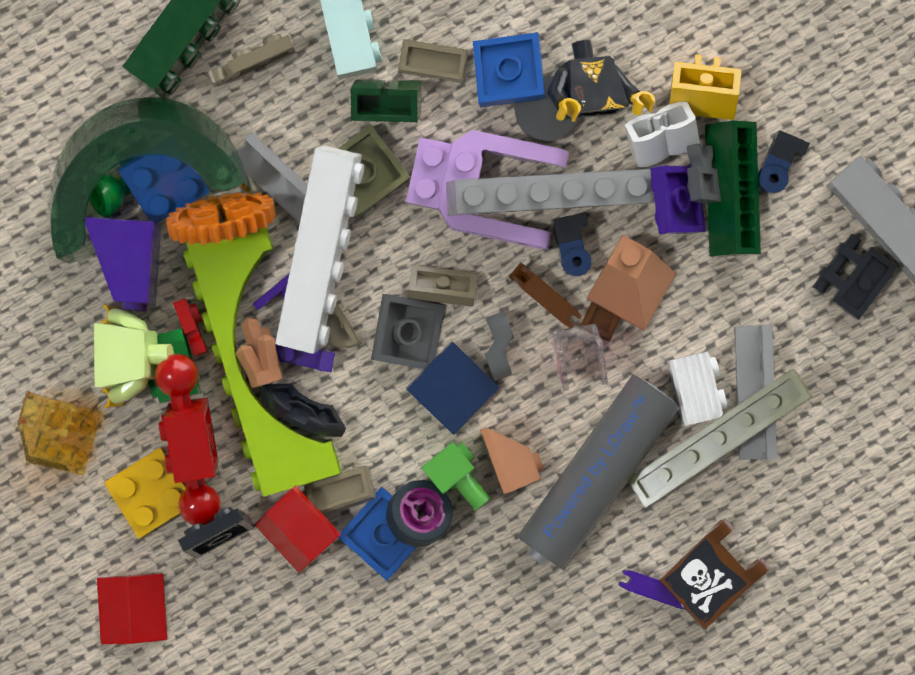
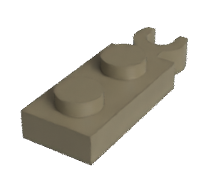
M276 34L265 39L262 42L264 46L252 51L248 47L235 52L232 55L233 59L227 62L228 64L206 72L213 87H216L234 77H240L296 52L289 36L282 37L281 34Z

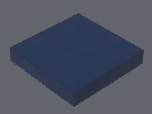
M451 341L405 389L455 435L500 387Z

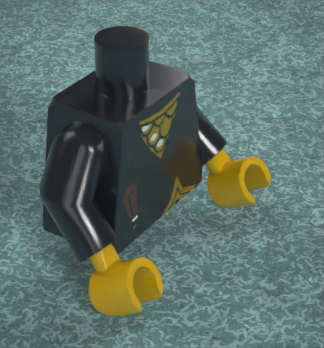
M581 40L571 44L574 59L568 60L558 67L548 89V95L558 110L556 118L561 121L572 119L575 122L577 118L615 115L628 108L629 104L633 105L632 112L634 115H641L644 107L649 112H652L655 103V97L649 92L639 91L620 68L615 65L614 59L611 56L594 57L591 40Z

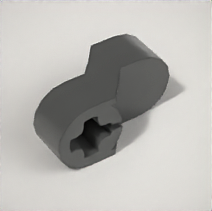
M504 311L486 317L494 343L484 355L494 382L512 375L504 351L510 340L514 339Z

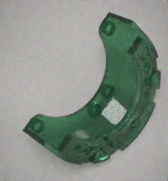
M142 97L124 100L112 104L91 116L67 141L58 157L53 172L50 190V224L56 258L68 264L76 262L73 254L81 250L86 241V210L95 187L112 168L128 159L144 155L168 156L192 167L206 181L208 186L215 191L225 192L237 187L242 188L246 192L253 190L242 160L230 138L219 125L201 111L185 103L166 98Z

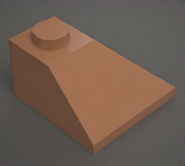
M622 235L586 299L645 331L676 273L653 251Z
M480 429L503 494L541 480L538 472L544 471V467L538 452L531 453L529 447L491 429Z

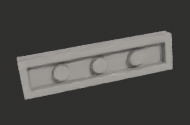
M251 132L245 138L247 143L231 160L300 223L308 184ZM349 223L347 224V229L351 227Z
M772 325L734 327L737 405L774 381ZM776 422L738 447L740 460L777 459Z

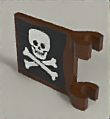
M726 518L714 525L686 555L659 579L660 583L704 630L771 568L763 558H760L759 560L756 559L745 570L727 551L720 541L735 528Z

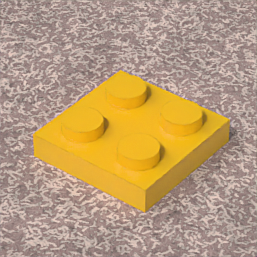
M159 447L104 482V485L138 539L180 514L178 500L186 486L184 482L174 483L173 473L167 474L164 459L165 452L162 447Z

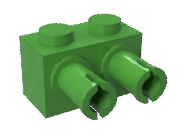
M452 441L424 464L422 469L443 494L450 488H457L473 507V510L476 511L491 496L487 494L472 475L474 473V466L471 461L475 459L474 455L463 442L457 446Z

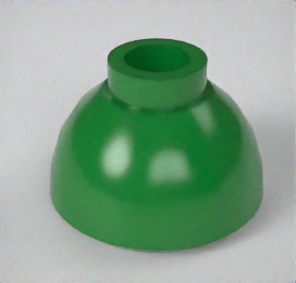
M95 173L89 175L86 181V192L94 210L104 218H109L117 213L123 205L125 196L130 194V189L122 177L116 178L111 174Z

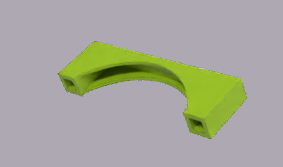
M258 228L257 233L246 234V237H234L233 241L223 239L217 244L212 242L202 245V243L189 245V242H186L188 249L183 250V255L188 269L194 268L197 281L192 282L198 301L204 300L207 312L202 313L203 321L207 332L213 331L217 344L212 345L213 354L217 364L223 363L227 376L221 377L226 395H233L236 408L231 409L236 427H242L246 439L241 441L246 460L252 459L255 467V472H251V478L256 492L262 490L263 497L291 489L295 485L301 486L342 473L333 441L323 443L306 437L274 417L254 395L236 356V322L241 298L258 264L267 253L274 251L268 228Z

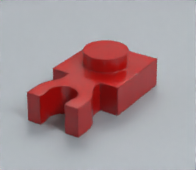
M186 298L174 302L173 306L184 334L187 336L193 355L197 357L209 352L198 325L203 319L197 304H190Z

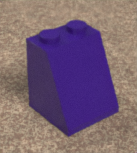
M86 217L85 225L113 301L122 303V309L129 311L147 312V306H156L161 226L154 222Z

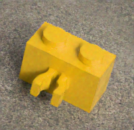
M697 54L695 55L694 64L674 63L669 104L688 102L694 116L734 120L740 91L741 69L720 67L721 57H714L712 66L703 65L701 63L702 55Z

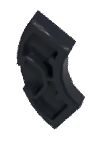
M292 383L262 385L259 391L262 399L274 412L301 429L332 437H342L346 430L333 405L321 404L308 399L298 392Z

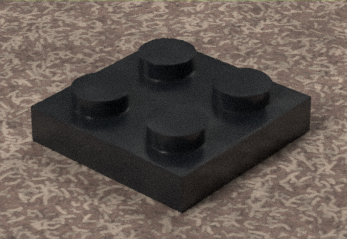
M228 507L213 516L215 520L205 526L202 523H198L184 531L185 536L178 539V542L184 553L197 559L252 530L255 526L249 515L239 508L233 510L232 507Z

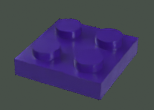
M658 166L651 168V189L654 193L655 222L658 226L659 235L706 232L703 203L691 202L687 187V169L692 168V166Z

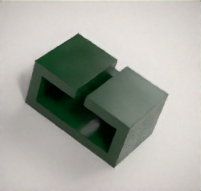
M355 80L351 86V121L417 123L421 116V81L392 80L389 87H385V80Z

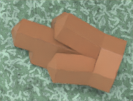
M247 318L241 324L247 346H240L236 356L248 375L251 387L254 388L283 379L284 374L276 352L275 340L271 335L270 329L260 327L258 319Z

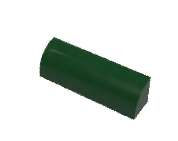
M731 120L705 125L706 146L711 145L713 148L712 168L718 171L721 196L720 202L708 204L709 257L761 255L757 122Z

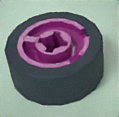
M426 480L410 481L401 486L388 502L386 510L387 525L393 536L403 544L412 547L428 546L436 542L450 527L453 517L452 503L447 493L443 494L433 482ZM416 508L423 510L425 514L421 519L417 518Z

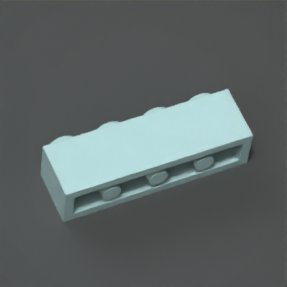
M320 0L338 79L377 71L376 62H380L382 59L378 42L371 43L368 30L375 29L371 11L363 10L361 0Z

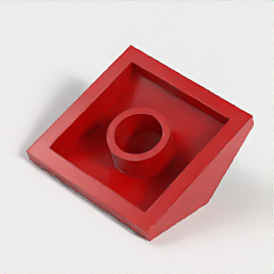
M296 485L254 524L298 573L305 569L341 535Z
M164 573L97 578L101 645L136 644L168 640Z

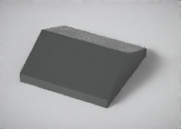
M382 294L371 360L425 369L436 357L444 305Z

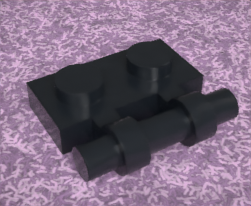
M850 234L844 243L840 242L835 249L836 255L828 266H823L817 274L819 278L812 288L822 295L829 285L836 288L838 291L830 301L854 319L859 320L898 266L873 247H869L865 254L861 256L855 250L862 241L854 234ZM849 261L855 267L846 280H843L837 274L845 263Z

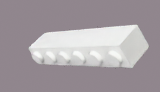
M324 145L315 148L275 342L276 345L314 354L322 346H326L330 335V327L326 326L328 314H333L337 302V295L333 294L335 281H340L344 268V263L340 262L342 249L346 250L351 231L347 229L348 219L354 216L357 207V197H353L356 184L361 183L364 173V164H360L361 154Z

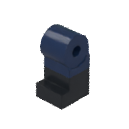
M778 130L758 173L760 190L770 195L784 190L789 180L787 172L794 156L803 157L810 143Z
M586 212L552 219L563 270L573 277L586 274L591 267V257L584 249L580 231L581 227L588 226Z

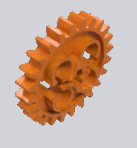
M252 191L246 193H223L220 197L212 195L209 196V199H197L196 202L186 203L185 207L176 208V212L169 213V217L166 218L169 238H172V241L179 240V244L189 242V245L196 243L205 245L212 242L217 244L223 239L233 241L234 237H246V234L257 233L258 228H266L268 223L274 222L273 218H276L273 198H269L268 194L262 195L259 192L252 195ZM218 213H222L224 223H220Z

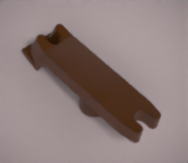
M522 262L508 276L567 327H574L569 321L570 316L574 315L578 319L582 318V315L574 306Z

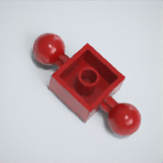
M171 354L167 360L160 362L155 369V381L158 388L163 393L169 395L171 403L167 405L165 413L161 414L162 421L158 423L161 441H167L168 444L167 454L164 455L167 474L173 473L174 483H186V489L181 493L178 500V510L181 517L191 525L202 523L205 526L214 521L213 516L221 510V500L214 488L207 485L205 481L207 478L215 477L219 463L208 397L191 400L190 392L198 381L197 367L189 357L182 354Z

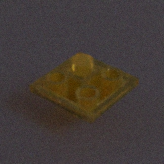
M27 391L17 422L26 462L84 475L102 411Z

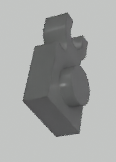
M698 143L687 146L688 158L692 165V168L687 169V187L691 202L707 204L720 202L718 171L712 168V146L702 147Z

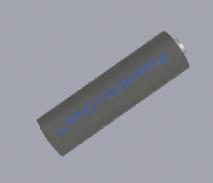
M632 374L517 537L531 547L527 555L544 567L550 561L562 570L566 569L680 409L670 397L646 380Z

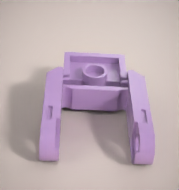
M475 130L469 131L452 142V144L419 138L406 199L407 204L439 210L449 228L453 231L549 250L551 232L471 214L448 216L446 182L479 179L483 161L482 153L534 164L537 162L549 163L566 169L569 156L568 151Z

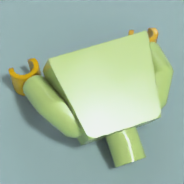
M104 304L103 308L107 310L106 319L101 320V323H94L95 388H103L101 390L102 393H107L108 403L104 404V408L122 406L125 401H128L147 387L148 380L155 379L157 365L167 360L169 355L174 354V350L171 344H157L156 331L147 330L145 321L128 310L122 309L120 306Z

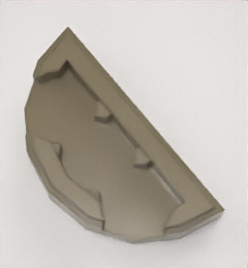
M336 302L333 314H328L326 326L330 327V335L327 343L337 348H352L362 344Z

